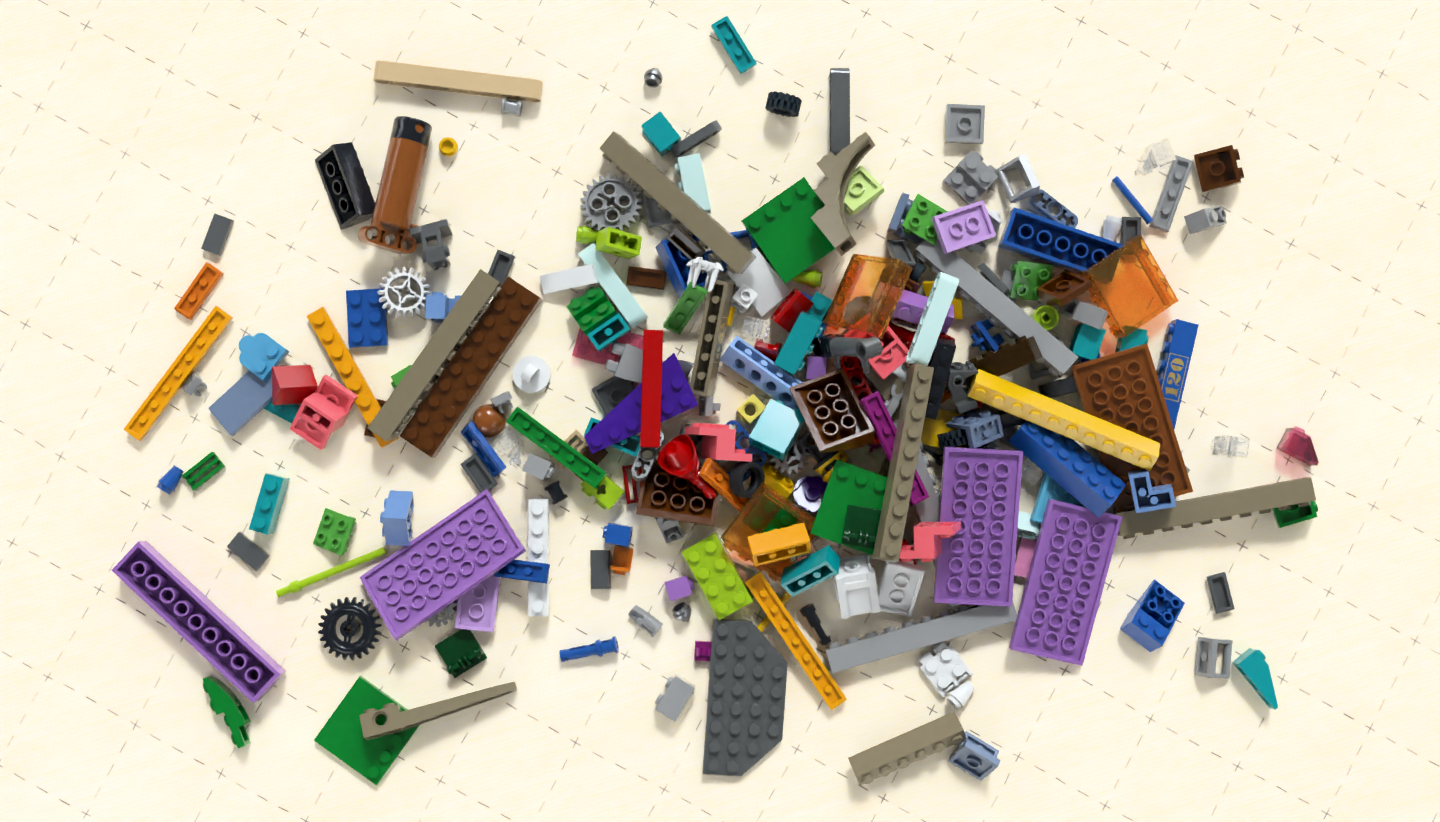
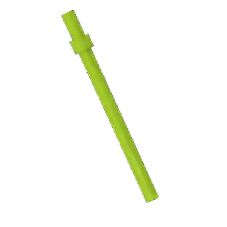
M379 548L301 581L295 580L290 582L288 586L276 590V594L279 598L291 592L297 593L306 586L387 554L386 548Z

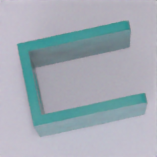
M661 111L641 125L643 134L661 157L671 151V148L681 141L680 135Z
M1082 322L1077 324L1069 350L1078 357L1080 356L1088 360L1096 359L1106 330L1103 328L1100 330Z

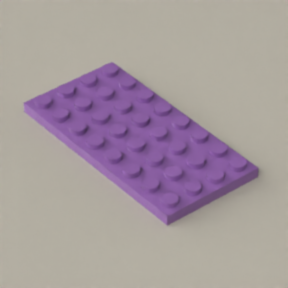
M944 447L939 522H961V530L952 535L951 538H942V553L936 558L934 603L1012 607L1023 451Z
M486 489L412 540L409 546L402 547L359 578L391 635L398 641L522 555L526 550L490 491Z
M1048 498L1009 649L1083 666L1122 516L1104 512L1098 518L1086 507Z

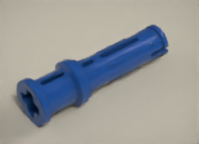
M613 636L612 639L603 641L598 639L592 644L559 650L561 662L592 655L602 657L603 654L619 653L617 637Z

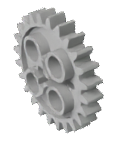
M609 174L606 175V179L599 176L598 182L592 179L593 186L587 184L588 191H582L584 197L580 198V202L583 203L580 205V209L584 211L582 212V217H587L585 220L586 224L592 222L591 229L598 227V231L607 227L621 231L625 227L630 230L629 223L635 225L636 221L634 218H640L638 212L642 211V207L639 206L642 204V199L638 198L640 197V192H635L636 186L630 187L631 182L629 180L624 182V176L618 180L616 174H614L613 179H610ZM607 189L614 190V193L608 195L605 193V191ZM623 200L629 202L627 206H622L619 203ZM596 203L602 204V207L599 209L593 208V205ZM614 214L617 216V218L615 220H609L608 216Z

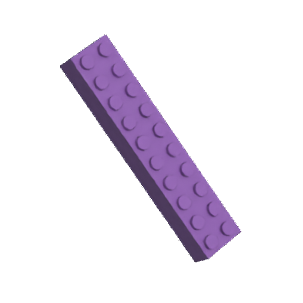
M138 541L111 570L253 703L261 700L286 673L284 668L147 541Z

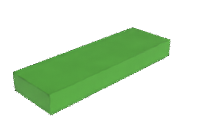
M690 282L664 321L663 328L680 335L706 296L707 289L695 285V288H693L692 282Z

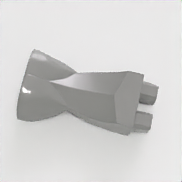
M614 342L611 352L620 355L617 362L608 359L604 369L622 379L642 383L643 350L627 343ZM678 360L687 379L694 363Z

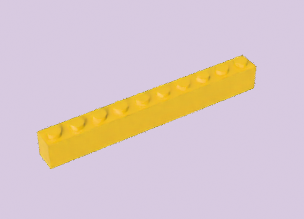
M978 369V373H976L971 382L968 397L1150 471L1159 458L1160 443Z

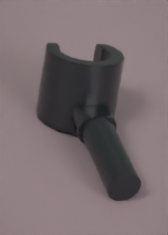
M924 446L923 450L934 458L935 464L942 466L938 462V457H943V454L938 455L927 446Z

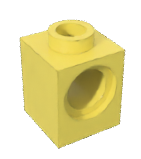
M753 394L736 410L739 413L736 416L744 424L746 422L750 424L764 411L766 406ZM748 405L755 407L756 412L752 416H748L745 413V407Z

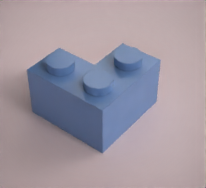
M432 292V295H426L425 318L431 322L442 323L461 295H455V298H448L442 292Z
M1148 470L1128 471L1136 513L1176 507L1171 484L1152 487Z
M390 490L388 498L384 499L385 510L380 514V523H383L382 537H385L386 545L409 546L413 533L411 522L414 509L413 491Z

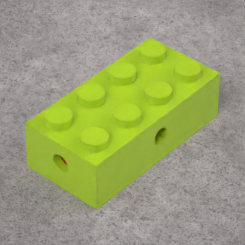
M718 532L682 551L685 560L719 620L754 601L753 595L745 584Z

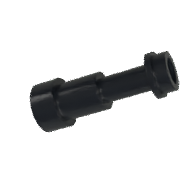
M810 603L802 607L799 611L807 619L811 628H814L820 638L818 643L821 646L832 641L831 636H827L820 625L821 621L815 612L814 604Z

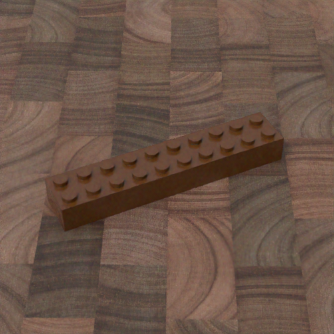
M509 276L501 286L502 289L498 296L492 299L488 310L481 315L478 324L471 330L466 341L460 346L456 355L449 362L400 434L401 438L431 458H436L543 301L539 296Z

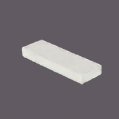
M594 263L539 275L543 294L598 282Z

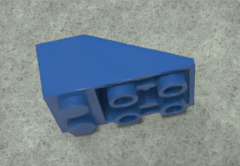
M1154 579L1127 614L1120 630L1146 650L1152 652L1163 646L1185 602Z

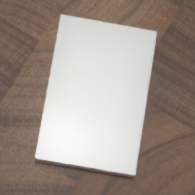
M754 248L751 252L756 256V259L743 274H733L729 270L726 273L738 288L744 283L758 294L752 306L760 316H763L790 294L791 291L757 248Z
M900 561L886 562L878 588L880 611L911 617L924 577L925 567Z

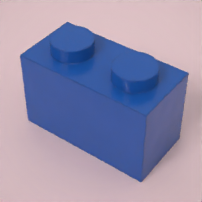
M610 522L608 526H604L602 538H606L605 543L630 546L633 526Z

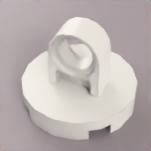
M527 355L515 363L512 377L515 385L520 390L526 393H536L548 386L551 379V371L543 358L536 355Z

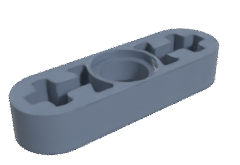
M1039 189V193L1036 196L1042 195V201L1038 203L1035 201V196L1029 197L1030 204L1050 220L1066 225L1065 219L1070 217L1073 225L1070 224L1068 226L1073 228L1077 226L1078 217L1046 191ZM1047 200H1049L1050 202L1045 206V208H1043V202L1046 203ZM1050 205L1058 207L1059 212L1057 215L1049 213ZM1064 212V218L1058 220L1057 218Z

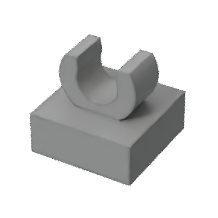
M193 372L182 386V389L190 396L194 392L196 396L201 397L202 394L197 391V388L199 386L207 388V385L198 374Z
M510 391L490 399L493 406L498 405L500 413H504L502 405L505 403L508 404L510 409L513 408V404L508 401L512 399Z
M699 396L698 416H712L713 411H720L721 403H713V397Z

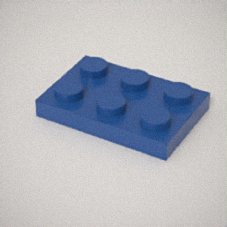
M384 289L346 290L349 348L389 346L387 308H382L386 302H379V298L384 296L378 295V291Z

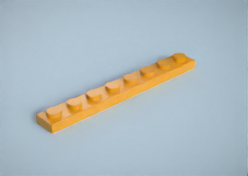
M218 306L213 308L123 430L138 441H142L233 319L231 315Z
M321 307L307 315V318L347 389L358 395L355 403L369 426L382 407L378 403L377 398L326 308ZM373 433L381 448H384L387 445L399 439V437L397 436L395 440L391 439L390 441L386 442L381 437Z
M761 571L746 580L745 584L829 708L833 710L846 701L847 698Z

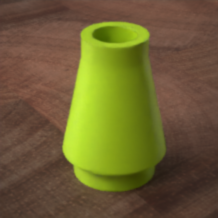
M584 225L582 227L578 226L576 242H580V244L596 243L598 231Z
M818 270L803 271L794 277V282L812 288L821 287L823 272H818Z

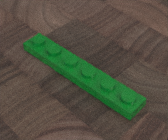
M518 406L506 422L593 488L597 489L608 475V473Z

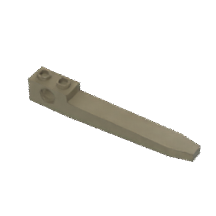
M516 682L489 687L401 711V707L395 705V703L383 705V709L379 710L375 708L367 709L364 711V714L359 715L364 739L370 740L407 730L517 691ZM386 716V723L381 726L378 725V718Z

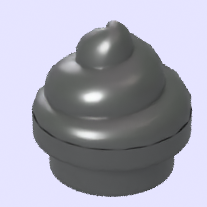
M651 68L645 72L644 82L647 86L656 88L662 83L663 77L658 68Z
M685 602L674 606L672 609L673 617L677 621L689 622L692 611L691 607L686 605Z

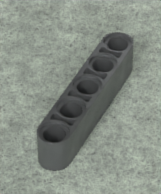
M830 68V152L836 156L843 148L850 144V68Z

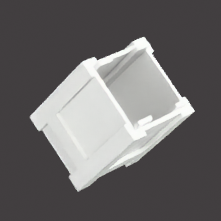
M861 553L860 555L840 558L839 573L832 576L835 598L839 602L841 618L847 619L849 616L880 612L874 568L870 564L869 554Z

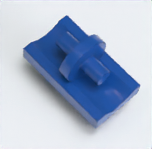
M988 319L979 320L970 326L974 332L970 336L974 341L970 345L971 348L977 346L980 351L986 349L987 352L991 350L995 352L1004 342V339L999 333L991 337L988 330L993 328L994 325Z

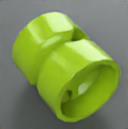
M1049 305L1041 306L1030 314V317L1047 331L1054 328L1059 321L1057 310Z

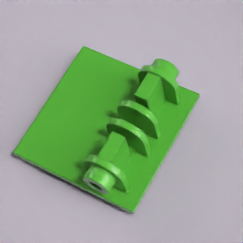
M917 194L902 224L903 232L907 235L914 233L934 245L938 236L931 218L948 211Z
M1018 261L1016 264H1013L1011 270L1015 273L1009 297L1039 301L1036 288L1051 279L1054 265Z
M325 508L313 544L343 556L347 552L348 541H351L349 536L353 535L351 531L354 530L355 524H357L355 522L356 518Z

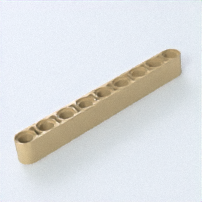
M380 60L375 62L373 77L374 82L497 98L506 97L507 99L541 102L543 82L537 79Z

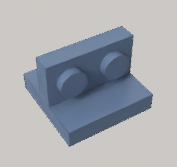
M965 731L966 740L958 745V748L950 755L948 762L982 781L999 766L1001 761L997 758L999 750Z

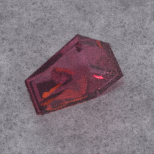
M1297 426L1286 428L1276 449L1309 466H1317L1319 461L1311 436L1305 434V430Z

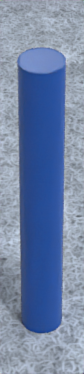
M1116 176L1112 182L1146 224L1151 223L1153 218L1122 180Z

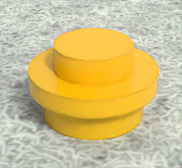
M450 137L443 138L439 143L441 154L447 157L456 154L458 150L457 142Z

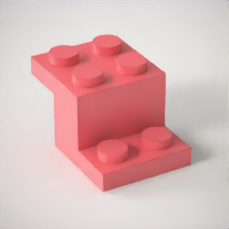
M871 313L844 334V337L868 339L877 337L881 341L883 347L882 354L869 359L870 367L881 380H884L906 361L909 350L889 325L882 328Z
M328 375L323 376L316 392L303 400L290 430L318 449H324L332 433L344 425L358 395Z
M692 423V427L685 426V434L703 435L701 458L752 462V454H746L744 449H735L736 429H729V425Z
M920 522L913 527L914 545L901 546L899 558H901L902 562H911L913 559H921V562L933 561L942 553V538H951L952 535L961 530V522Z

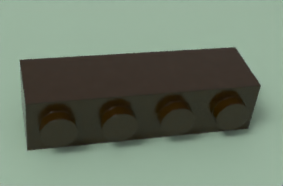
M1026 335L1015 339L1016 344L1010 346L1009 343L998 347L999 351L993 353L991 350L982 354V359L977 361L975 357L969 361L974 364L977 370L980 369L999 377L1034 362L1043 356L1034 336L1026 338ZM976 374L965 379L969 389Z

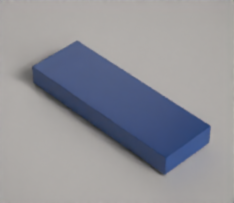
M474 422L468 423L461 431V434L493 477L498 476L507 467L477 429Z
M514 559L494 573V577L547 584L550 564Z

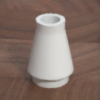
M1106 215V219H1103V238L1111 241L1115 240L1122 225V218Z
M966 681L963 685L950 692L947 700L956 709L963 708L975 687L969 681Z

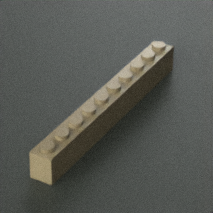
M613 131L599 149L603 152L602 156L610 163L613 161L617 164L615 168L623 175L627 173L631 177L629 181L636 187L640 185L644 189L643 193L648 198L657 200L658 203L656 205L664 212L668 210L672 214L670 216L671 219L678 224L681 222L685 226L684 230L689 235L698 237V243L705 249L709 247L713 251L712 255L720 262L723 260L730 272L733 274H743L756 259V256L619 133Z
M482 269L479 270L368 426L369 430L386 442L397 438L400 433L398 429L402 423L406 424L412 416L410 414L412 409L419 407L423 401L421 397L424 392L428 393L434 385L432 382L436 376L440 377L445 370L444 364L447 360L451 361L456 355V347L466 341L468 337L466 333L470 328L472 330L479 322L477 318L481 312L484 314L491 304L488 302L492 297L496 298L502 288H500L501 283Z
M915 363L909 366L907 370L872 559L890 563L899 562L934 371L933 367Z
M1303 477L1175 501L1176 507L1141 513H1136L1135 509L1113 514L1122 516L1118 536L1129 539L1134 538L1136 533L1151 535L1154 534V530L1162 529V532L1172 531L1174 526L1181 525V528L1193 527V523L1200 522L1201 525L1213 523L1212 519L1220 518V521L1231 520L1234 515H1239L1242 518L1252 516L1251 512L1259 511V514L1270 513L1272 508L1287 510L1291 509L1290 505L1298 504V507L1311 505L1310 501H1316L1312 477Z

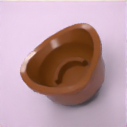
M487 404L479 407L474 412L472 421L484 437L491 438L497 436L503 430L506 418L504 413L498 411V406Z

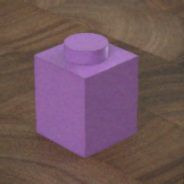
M807 356L805 380H811L826 374L827 357Z
M687 575L664 582L670 601L692 595V590L695 589L692 578L688 579Z

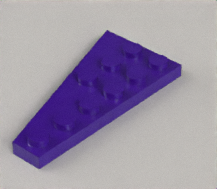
M675 353L662 363L661 423L698 406ZM642 383L584 436L592 454L641 432Z

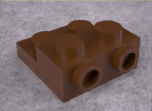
M1233 145L1194 155L1202 192L1241 184V179L1245 178L1243 168H1238L1237 160H1240L1238 148L1234 149Z
M1064 270L1036 288L1039 301L1051 307L1057 304L1064 306L1077 296L1084 294L1085 291L1092 287V283L1087 278Z

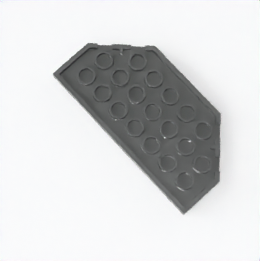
M713 619L702 774L742 776L781 742L783 738L788 662L752 621Z

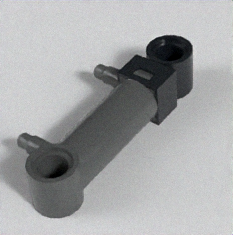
M828 334L814 338L812 342L815 345L812 350L813 353L818 357L823 355L827 358H833L835 370L841 369L840 356L856 357L861 360L864 374L870 372L869 359L880 356L883 351L882 343L877 337L867 339L844 337V334Z

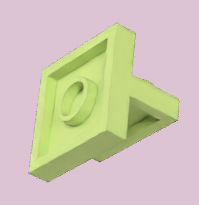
M861 165L852 174L845 194L844 209L849 216L856 215L885 192L884 188Z

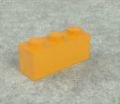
M804 523L793 524L789 527L774 529L747 537L754 566L811 553V543Z

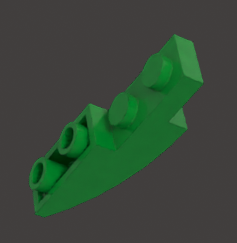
M213 675L203 678V689L208 693L211 700L210 707L216 715L224 712V722L227 727H230L233 744L237 745V748H241L251 743L244 726L251 721L240 700L228 686Z

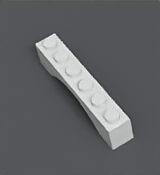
M528 499V561L549 564L550 499ZM549 574L547 584L528 581V616L550 615Z

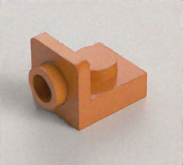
M614 546L610 570H614V574L625 575L626 572H630L633 548Z

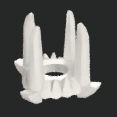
M703 257L692 259L687 263V266H690L687 286L692 282V286L695 288L699 273L702 271V273H707L704 288L711 292L719 270L724 271L722 265L718 262L715 264L702 260Z

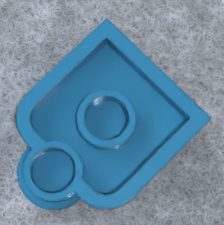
M257 333L254 336L246 335L240 339L238 344L241 351L239 356L240 363L265 382L272 375V366H279L290 352L265 333Z

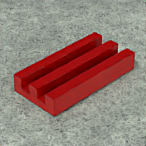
M633 465L622 466L627 504L638 503L637 486L633 478L634 499H630L627 469L631 471ZM642 465L640 470H638L639 476L642 473Z

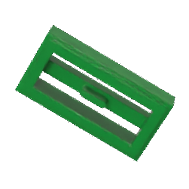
M211 452L181 476L191 485L192 490L196 491L226 466L215 452ZM214 458L212 462H210L208 465H206L203 469H201L198 473H196L193 477L190 478V475H192L195 471H197L209 460ZM216 463H218L219 466H217L199 482H197L196 484L194 483V481L197 478H199L211 467H213Z

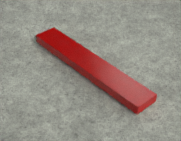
M643 330L640 447L660 448L663 330Z

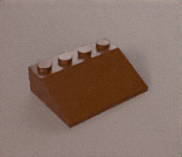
M843 368L789 388L820 453L856 449L874 442L875 430Z
M655 460L648 478L641 483L636 514L714 527L719 493L715 490V498H706L702 490L698 489L689 480L669 474Z

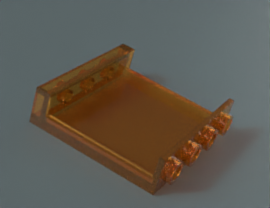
M1141 235L1131 237L1126 241V244L1089 269L1079 272L1080 276L1091 280L1092 287L1088 289L1090 297L1098 307L1108 311L1106 321L1110 326V332L1116 338L1128 336L1179 301Z
M853 254L823 323L838 331V328L870 333L874 337L882 339L912 271V267L900 259Z
M762 482L721 535L724 542L723 546L731 552L733 550L738 552V556L744 561L750 560L753 562L747 537L762 533L781 508L795 516L797 524H805L810 542L816 536L810 533L815 517ZM790 558L754 567L761 572L763 570L769 573L768 576L777 582L778 580L781 581L783 569L794 564L795 561L792 562Z

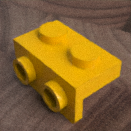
M766 462L762 467L765 475V484L760 495L766 490L784 502L794 490L795 484H793L790 478L780 474L777 468L773 469L774 466Z

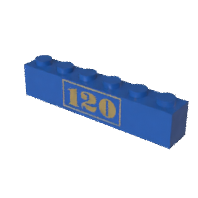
M1179 319L1172 320L1167 325L1166 334L1168 336L1161 350L1163 357L1157 366L1159 383L1174 429L1199 324Z

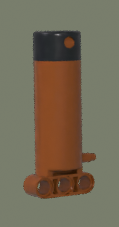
M397 116L394 118L371 225L364 226L358 231V238L362 243L398 254H409L416 250V240L409 236L410 228L418 227V225L411 224L432 132V126L429 123L408 116ZM368 230H370L372 233L371 239H369L367 236ZM386 235L390 239L389 244H387L385 241ZM404 241L407 243L406 250L403 248Z

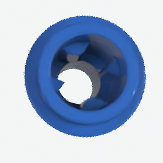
M173 465L158 481L157 487L170 495L172 491L175 492L184 471Z

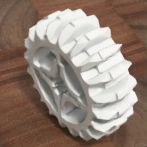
M405 267L402 268V273H399L398 268H395V275L390 271L387 273L390 279L383 276L382 280L386 284L379 283V287L384 289L378 291V295L384 296L379 298V302H386L382 308L390 307L388 314L390 315L395 311V318L399 317V313H403V319H406V313H409L410 318H413V311L420 315L419 307L423 310L426 309L422 302L426 303V297L424 296L431 294L430 291H424L429 288V284H422L426 281L425 277L420 280L418 279L420 272H417L415 276L412 275L414 270L412 268L409 273H406ZM398 279H406L401 286H390ZM411 281L418 286L420 295L410 289ZM407 285V293H409V295H405L401 302L402 296L401 293H399V291L402 292ZM388 291L398 297L397 306L389 299ZM407 300L418 301L411 307L402 308Z

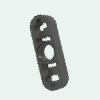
M715 120L675 144L671 151L676 158L680 157L719 133L722 127Z
M660 431V448H640L631 468V476L635 481L642 482L648 478L664 442L662 431ZM644 451H651L653 457L645 459L642 453ZM643 463L645 464L643 467V473H641L639 476L637 475L636 470H640L641 465Z

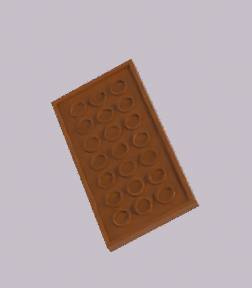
M1145 343L1072 365L1071 369L1085 413L1160 443L1159 458L1149 471L1151 486L1171 484L1174 497L1193 492L1148 344ZM1097 450L1101 463L1127 484L1114 501L1116 512L1135 508L1128 471L1143 468Z

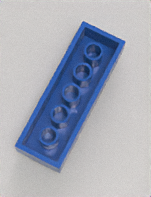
M1014 207L1009 212L998 247L1107 284L1112 281L1123 245Z
M1025 421L1009 440L1019 451H1023L1027 458L1098 518L1112 506L1127 485L1075 440L1029 421Z

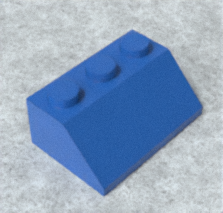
M695 235L692 237L695 241H699V238ZM665 239L655 248L679 299L687 287L690 266L688 267L687 263L691 260L668 239ZM705 252L701 256L703 257L702 260L709 261L708 256ZM702 271L699 273L696 285L705 287L707 273H702Z

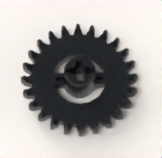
M345 597L344 603L339 598L337 599V605L333 602L330 603L331 610L328 608L324 609L327 615L320 616L324 622L318 623L320 627H323L322 630L318 631V634H323V637L319 640L326 641L323 648L330 647L329 654L335 651V657L338 658L342 654L343 660H346L349 655L353 661L355 654L361 659L363 657L362 652L368 655L370 653L368 648L375 649L372 642L380 641L375 635L382 634L381 631L376 630L382 624L376 623L380 616H373L376 609L369 610L371 603L363 606L364 599L357 603V597H353L351 602L349 597ZM348 615L347 621H344L340 626V633L344 636V641H342L336 633V624L342 616ZM357 616L363 624V633L358 641L351 643L352 637L358 635L361 630L360 623L355 620ZM351 625V627L354 628V631L350 632V629H347V626Z

